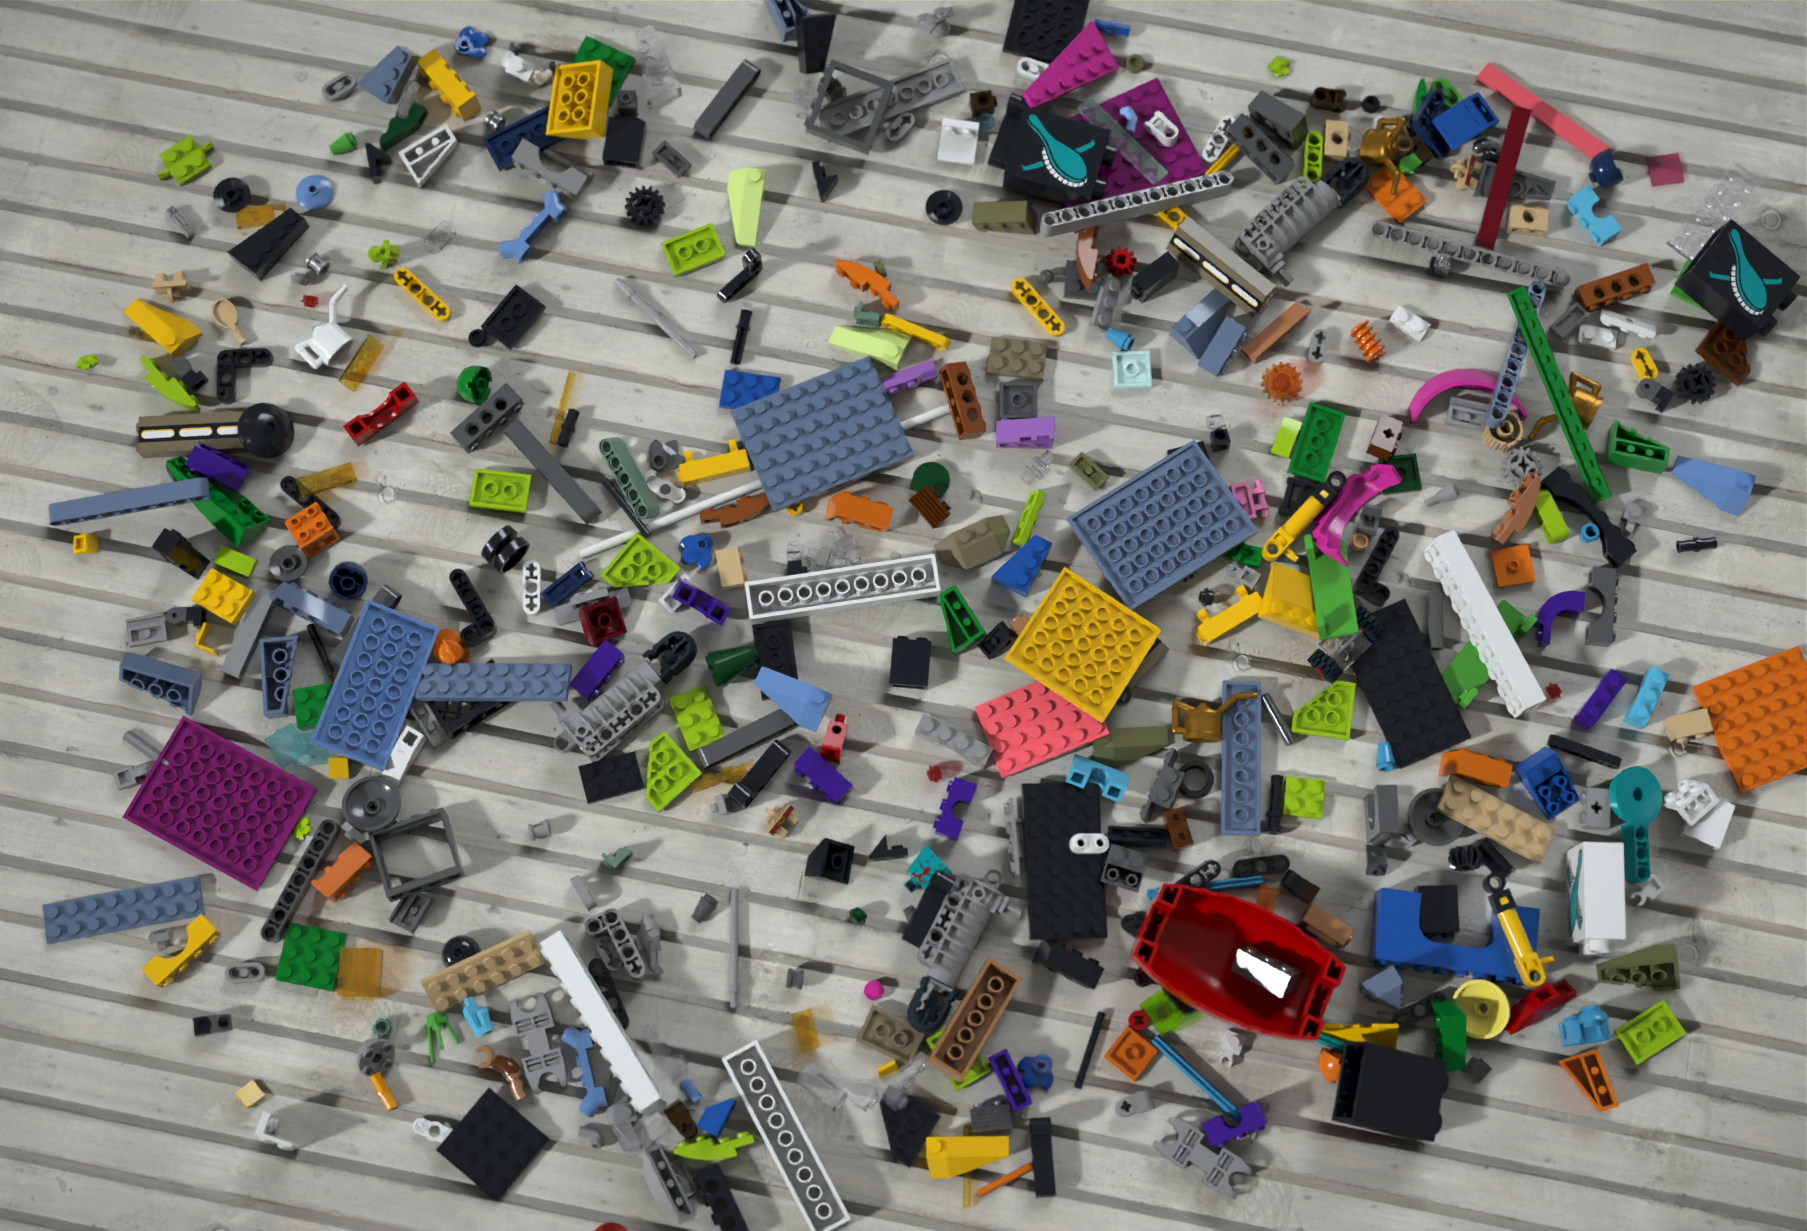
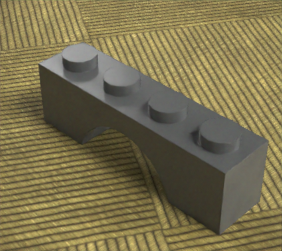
M1593 566L1589 570L1588 590L1594 592L1599 597L1602 604V613L1598 620L1590 622L1586 626L1585 645L1609 647L1615 641L1616 631H1613V624L1616 623L1617 613L1614 612V606L1618 601L1615 587L1618 586L1619 575H1616V569Z

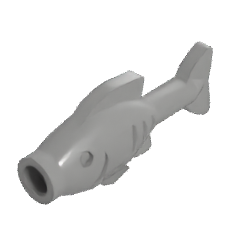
M654 914L642 915V922L636 937L638 950L645 949L648 952L649 966L647 967V976L664 973L663 969L657 965L656 951H661V933L654 919Z

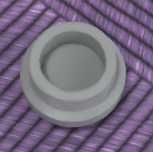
M295 272V275H290L292 278L291 283L306 286V282H309L306 274Z

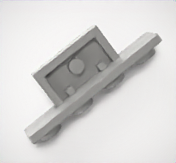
M597 587L590 593L579 592L574 594V597L570 598L571 603L554 607L557 624L561 626L579 621V610L584 605H591L613 596L617 597L620 609L632 606L628 588L609 592L607 588Z
M1009 798L1004 803V813L1008 815L1006 833L1010 836L1007 849L1012 858V861L1009 862L1010 873H1013V878H1017L1020 876L1019 858H1025L1023 818H1015L1014 800Z

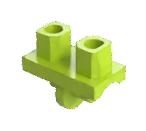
M383 240L381 247L372 246L368 250V258L371 261H381L380 269H386L387 264H397V258L400 256L399 245H389V240Z

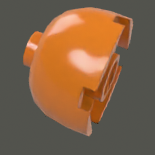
M1322 1047L1318 1058V1069L1325 1076L1327 1082L1336 1084V1081L1339 1079L1343 1053H1334L1335 1050Z

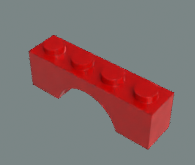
M404 381L389 392L387 399L379 407L367 414L356 416L343 427L359 447L417 405L419 401Z

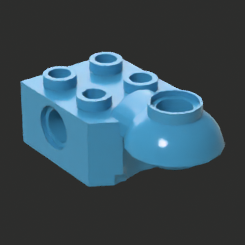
M1599 1005L1581 1007L1582 1012L1579 1015L1568 1016L1564 1018L1563 1022L1558 1023L1562 1047L1611 1040L1608 1025L1610 1018L1600 1009Z

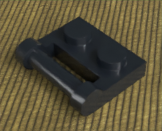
M1287 477V487L1282 505L1278 509V514L1291 517L1310 497L1312 492L1319 486L1318 484ZM1297 486L1300 487L1295 508L1292 510L1289 509L1294 487Z

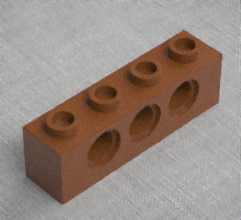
M1648 263L1580 285L1574 291L1577 302L1586 311L1594 312L1600 306L1606 305L1608 307L1617 303V300L1623 299L1625 301L1633 298L1635 294H1646L1651 291L1656 282ZM1629 281H1634L1636 286H1632ZM1612 286L1617 287L1619 292L1613 291ZM1594 293L1601 294L1602 298L1596 297Z
M966 361L947 363L939 370V374L958 439L979 438L987 430L981 413V405L977 400L976 388L972 383L970 369Z

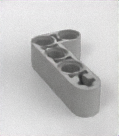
M607 909L586 921L585 930L591 937L599 938L607 933L610 934L629 975L635 981H642L647 977V967L622 916L616 909ZM610 915H617V920L614 923L608 922ZM597 923L600 925L598 931H590V927L593 924ZM619 932L626 933L623 940L616 939ZM628 949H633L634 955L626 958L625 952ZM636 962V965L641 969L639 975L635 973L636 970L632 963Z

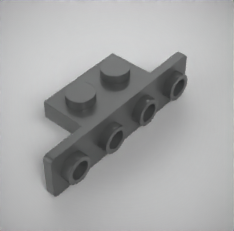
M1173 748L1165 754L1162 770L1157 772L1156 783L1148 793L1149 799L1146 805L1144 804L1141 808L1140 818L1147 824L1156 805L1171 810L1186 777L1184 772L1173 769L1178 757L1177 751Z

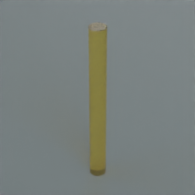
M571 371L567 375L549 443L555 445L559 437L560 427L576 373Z
M964 1126V1137L972 1136V1126ZM971 1171L963 1173V1207H971Z

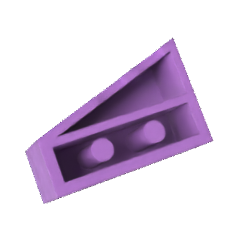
M1055 416L1016 420L1001 419L996 423V448L1053 449Z

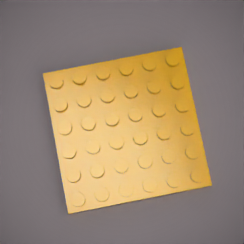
M1064 567L1004 660L1103 723L1162 630Z

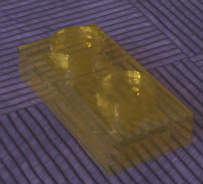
M272 204L244 208L239 212H235L237 228L239 230L263 226L275 219Z
M811 1009L792 1013L801 1053L820 1048Z

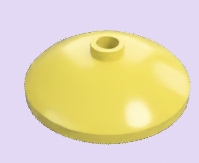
M1475 979L1464 983L1456 990L1452 999L1458 1001L1466 1014V1035L1476 1039H1489L1505 1029L1510 1019L1511 1009L1507 995L1498 985L1488 980ZM1482 1004L1487 1006V1011L1482 1009Z

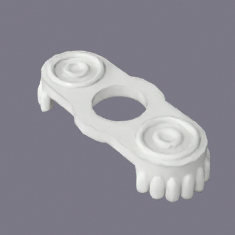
M652 473L644 478L649 489L660 498L667 499L676 504H680L685 500V490L674 486L670 481L662 480ZM669 485L671 488L670 493L663 495L660 492L661 486Z
M424 1117L416 1119L413 1123V1130L417 1135L425 1136L428 1140L442 1143L453 1130L443 1126L440 1122H432ZM432 1126H438L440 1128L439 1136H430L429 1129Z

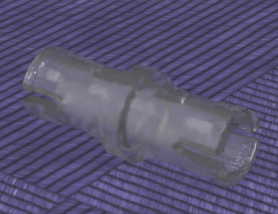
M408 82L406 91L401 95V102L395 113L398 117L407 118L420 88L417 82Z

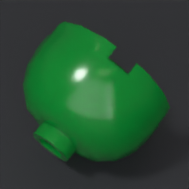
M479 365L466 367L457 377V389L464 400L472 403H483L491 392V388H488L489 382H492L490 370L486 367Z

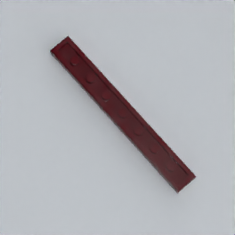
M1516 105L1512 107L1476 238V246L1494 250L1531 115V109Z

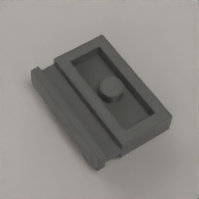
M421 892L402 898L388 921L414 934L434 900Z

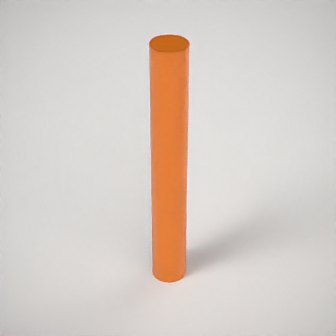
M1029 1162L976 1191L981 1198L1028 1173L1033 1168Z

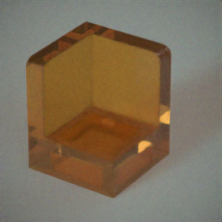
M1260 884L1255 904L1274 912L1280 888Z

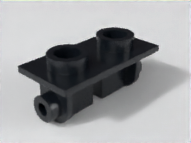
M1487 839L1478 846L1482 854L1481 862L1491 872H1499L1505 876L1514 868Z

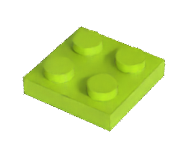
M1286 776L1282 814L1285 816L1321 820L1325 780Z

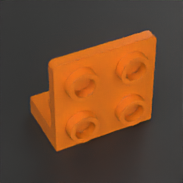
M317 502L284 522L308 559L341 539Z

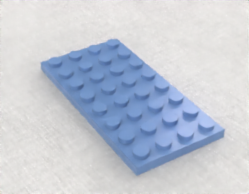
M367 599L310 743L384 771L440 628Z

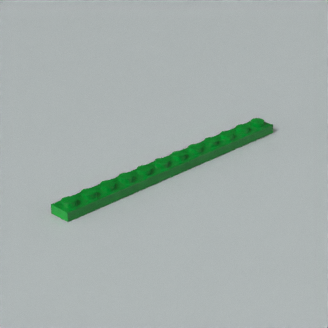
M1526 286L1506 293L1590 497L1595 503L1612 497Z

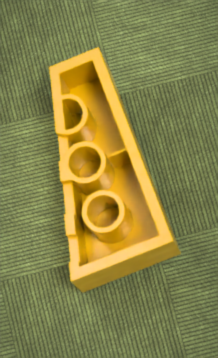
M432 49L419 59L417 71L423 78L427 77L430 81L428 84L434 92L438 90L441 94L439 97L445 105L449 104L452 107L451 112L456 118L460 117L465 122L481 110L476 94L470 91L468 85L463 80H460L453 69L449 70L448 63L435 49Z

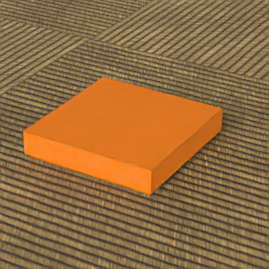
M1128 1025L1103 1057L1135 1082L1159 1050Z

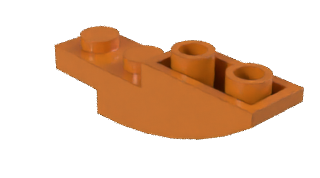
M840 259L835 261V271L842 278L845 276L855 290L859 289L863 292L868 288V292L873 297L877 296L882 300L881 303L886 309H891L895 312L899 308V300L889 292L891 290V283L883 276L858 263Z

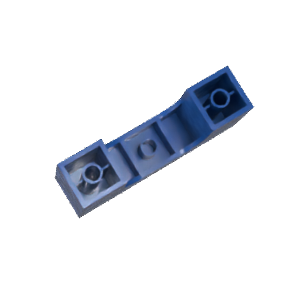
M1381 888L1375 892L1369 962L1374 963V966L1386 967L1394 965V968L1397 970L1413 968L1414 972L1420 973L1431 970L1435 975L1453 973L1452 977L1464 978V976H1472L1473 980L1490 978L1494 983L1512 981L1511 985L1523 986L1524 983L1514 962L1515 956L1497 915H1494L1493 910L1490 938L1484 948L1436 943L1428 940L1422 934L1419 927L1422 893ZM1517 906L1515 907L1532 950L1537 952L1540 909ZM1531 971L1529 974V977L1532 981L1534 980L1535 972Z

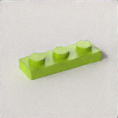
M1036 490L1030 492L1011 540L1012 544L1020 546L1025 545L1029 541L1031 529L1038 519L1039 509L1044 504L1046 493Z

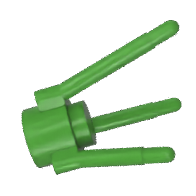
M441 1011L426 1016L431 1063L435 1062L432 1030L436 1032L441 1050L444 1049L440 1030L444 1028L443 1024H445L456 1043H460L448 1022L447 1016H443Z

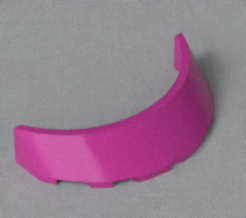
M1455 369L1436 375L1428 380L1414 395L1409 405L1410 424L1416 422L1423 407L1438 393L1449 388L1488 387L1494 390L1497 377L1474 369ZM1514 392L1510 405L1517 408L1519 421L1523 423L1527 418V413L1519 397Z
M1372 465L1370 470L1361 474H1352L1346 478L1347 482L1342 491L1337 493L1333 501L1313 520L1315 526L1314 530H1312V535L1318 548L1345 567H1347L1348 562L1342 555L1340 548L1344 528L1352 515L1367 500L1382 490L1401 483L1402 479L1392 465Z

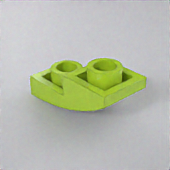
M1284 416L1270 453L1289 459L1302 422Z
M223 545L220 546L214 561L218 565L250 578L258 562L255 558Z

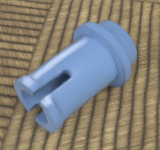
M686 1078L678 1084L680 1086L679 1090H683L691 1104H693L702 1095L693 1085V1080Z

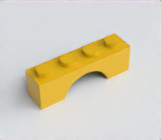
M200 914L186 927L188 942L185 949L179 955L173 958H162L156 955L141 968L156 986L162 988L171 984L174 980L173 977L178 972L182 973L189 966L188 963L193 958L197 959L200 957L207 945L210 946L218 940V935L221 932L205 915Z

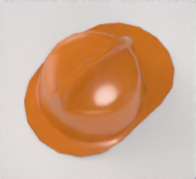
M452 629L439 630L432 648L439 662L446 664L468 663V648L457 632Z

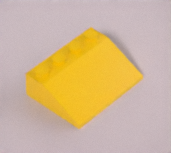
M602 60L555 67L546 129L547 136L587 140L604 138L613 68Z
M1272 563L1258 617L1320 639L1316 624V609L1311 576L1277 563ZM1336 638L1326 639V640H1322V641L1328 642V641L1334 640V639H1336Z

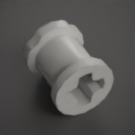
M312 252L305 261V265L311 266L317 271L318 276L324 275L330 267V263L322 260L317 252Z
M544 820L543 823L536 825L528 824L532 841L539 837L552 836L548 820Z
M1409 823L1403 826L1397 834L1407 844V848L1419 840L1412 832Z

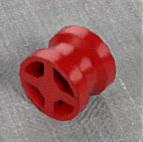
M1141 1010L1134 1011L1128 1018L1129 1026L1135 1031L1143 1030L1149 1023L1148 1015Z

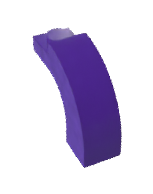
M1565 591L1549 598L1535 614L1538 620L1532 626L1539 628L1536 632L1538 647L1546 648L1550 644L1551 625L1556 615L1561 613L1579 615L1584 611L1585 592Z

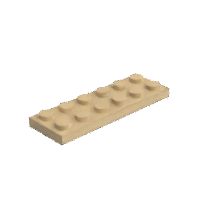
M1455 775L1449 777L1435 809L1537 864L1542 862L1555 831L1553 827Z
M529 929L420 981L436 1012L463 1002L466 997H474L545 964L546 961Z

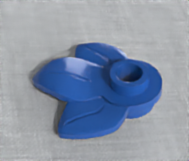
M471 26L465 27L460 31L459 39L455 42V50L461 56L484 57L487 53L483 46L488 42L489 36L483 32L474 33Z
M693 535L685 536L680 541L681 546L685 548L681 555V563L692 564L696 562L699 569L703 571L712 560L710 553L713 547L712 539L707 535H699L698 537ZM701 541L706 543L704 548L700 546Z
M1048 1055L1027 1056L1020 1060L1017 1067L1025 1071L1022 1077L1025 1088H1032L1039 1084L1044 1091H1047L1051 1087L1054 1080V1075L1051 1071L1053 1063ZM1044 1061L1046 1066L1040 1067L1039 1062Z

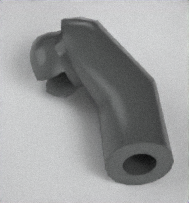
M1486 138L1480 139L1473 143L1471 150L1477 154H1480L1481 150L1485 148L1497 151L1500 144Z

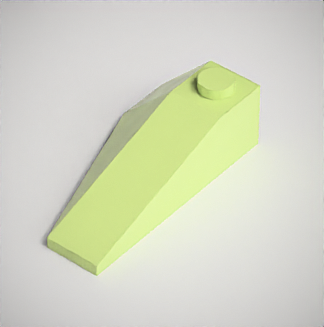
M746 167L730 172L727 190L737 245L755 247L767 180L766 170Z
M835 326L828 344L863 358L870 356L873 362L898 371L912 337L895 330Z

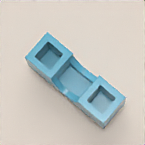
M1588 185L1570 197L1567 202L1568 209L1577 216L1580 225L1587 229L1593 242L1601 247L1616 237L1622 230V227L1612 214L1606 218H1597L1593 214L1592 208L1597 205L1600 199Z
M1653 666L1646 670L1639 685L1640 690L1635 700L1630 704L1622 721L1638 729L1645 727L1670 675Z
M1075 754L1068 768L1065 782L1083 789L1087 782L1096 783L1102 788V796L1120 802L1127 789L1129 774Z

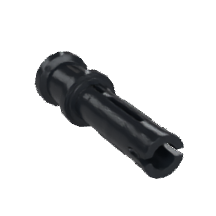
M1271 775L1269 811L1266 813L1267 829L1264 831V833L1269 835L1282 834L1280 826L1281 819L1283 818L1281 802L1284 776Z

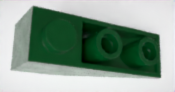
M405 98L404 102L399 104L396 116L391 118L388 124L389 128L380 137L379 145L382 151L386 152L421 128L428 116L425 106L408 98Z

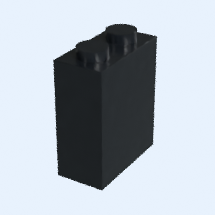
M622 116L609 117L602 156L604 165L641 169L647 133L646 121L640 118L625 119Z
M1167 251L1132 278L1130 294L1142 304L1176 278L1180 264Z
M907 636L893 638L889 687L928 690L931 641L924 637H917L916 640L909 639Z
M1457 885L1416 886L1414 892L1422 893L1419 927L1422 934L1426 938H1435L1436 934H1442V938H1452L1454 934L1459 933Z

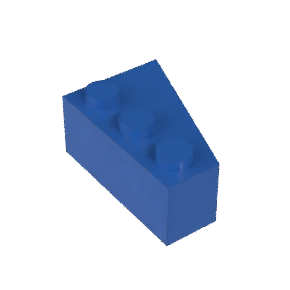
M1035 534L992 575L991 581L1026 598L1051 550L1052 543Z

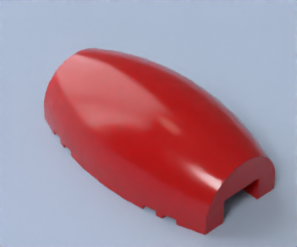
M1163 883L1154 896L1130 952V958L1150 978L1192 1008L1242 1030L1268 1037L1303 1042L1318 1041L1325 1024L1322 1021L1323 1015L1333 990L1340 986L1347 968L1329 950L1319 945L1317 940L1313 937L1310 938L1302 932V929L1259 905L1222 892L1217 893L1205 888L1199 889L1189 887V885ZM1246 946H1252L1264 954L1305 970L1298 990L1280 998L1231 971V967L1238 950Z

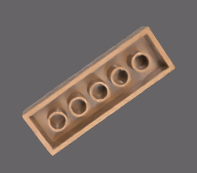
M989 957L982 965L925 1062L958 1083L961 1082L1023 978Z

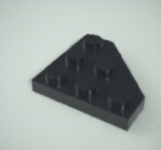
M889 1085L879 1105L892 1157L910 1169L924 1146L926 1137L930 1136L941 1116Z

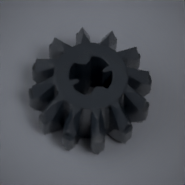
M1463 845L1450 849L1448 863L1453 870H1459L1460 872L1474 871L1482 865V854L1478 847Z

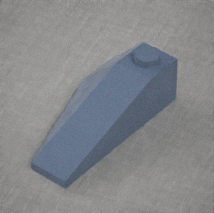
M1214 288L1172 327L1170 335L1198 359L1206 351L1217 333L1232 301Z
M1394 966L1379 972L1359 984L1362 996L1365 999L1368 998L1370 1002L1396 1009L1404 1005L1402 1001L1404 999L1402 995L1404 983Z

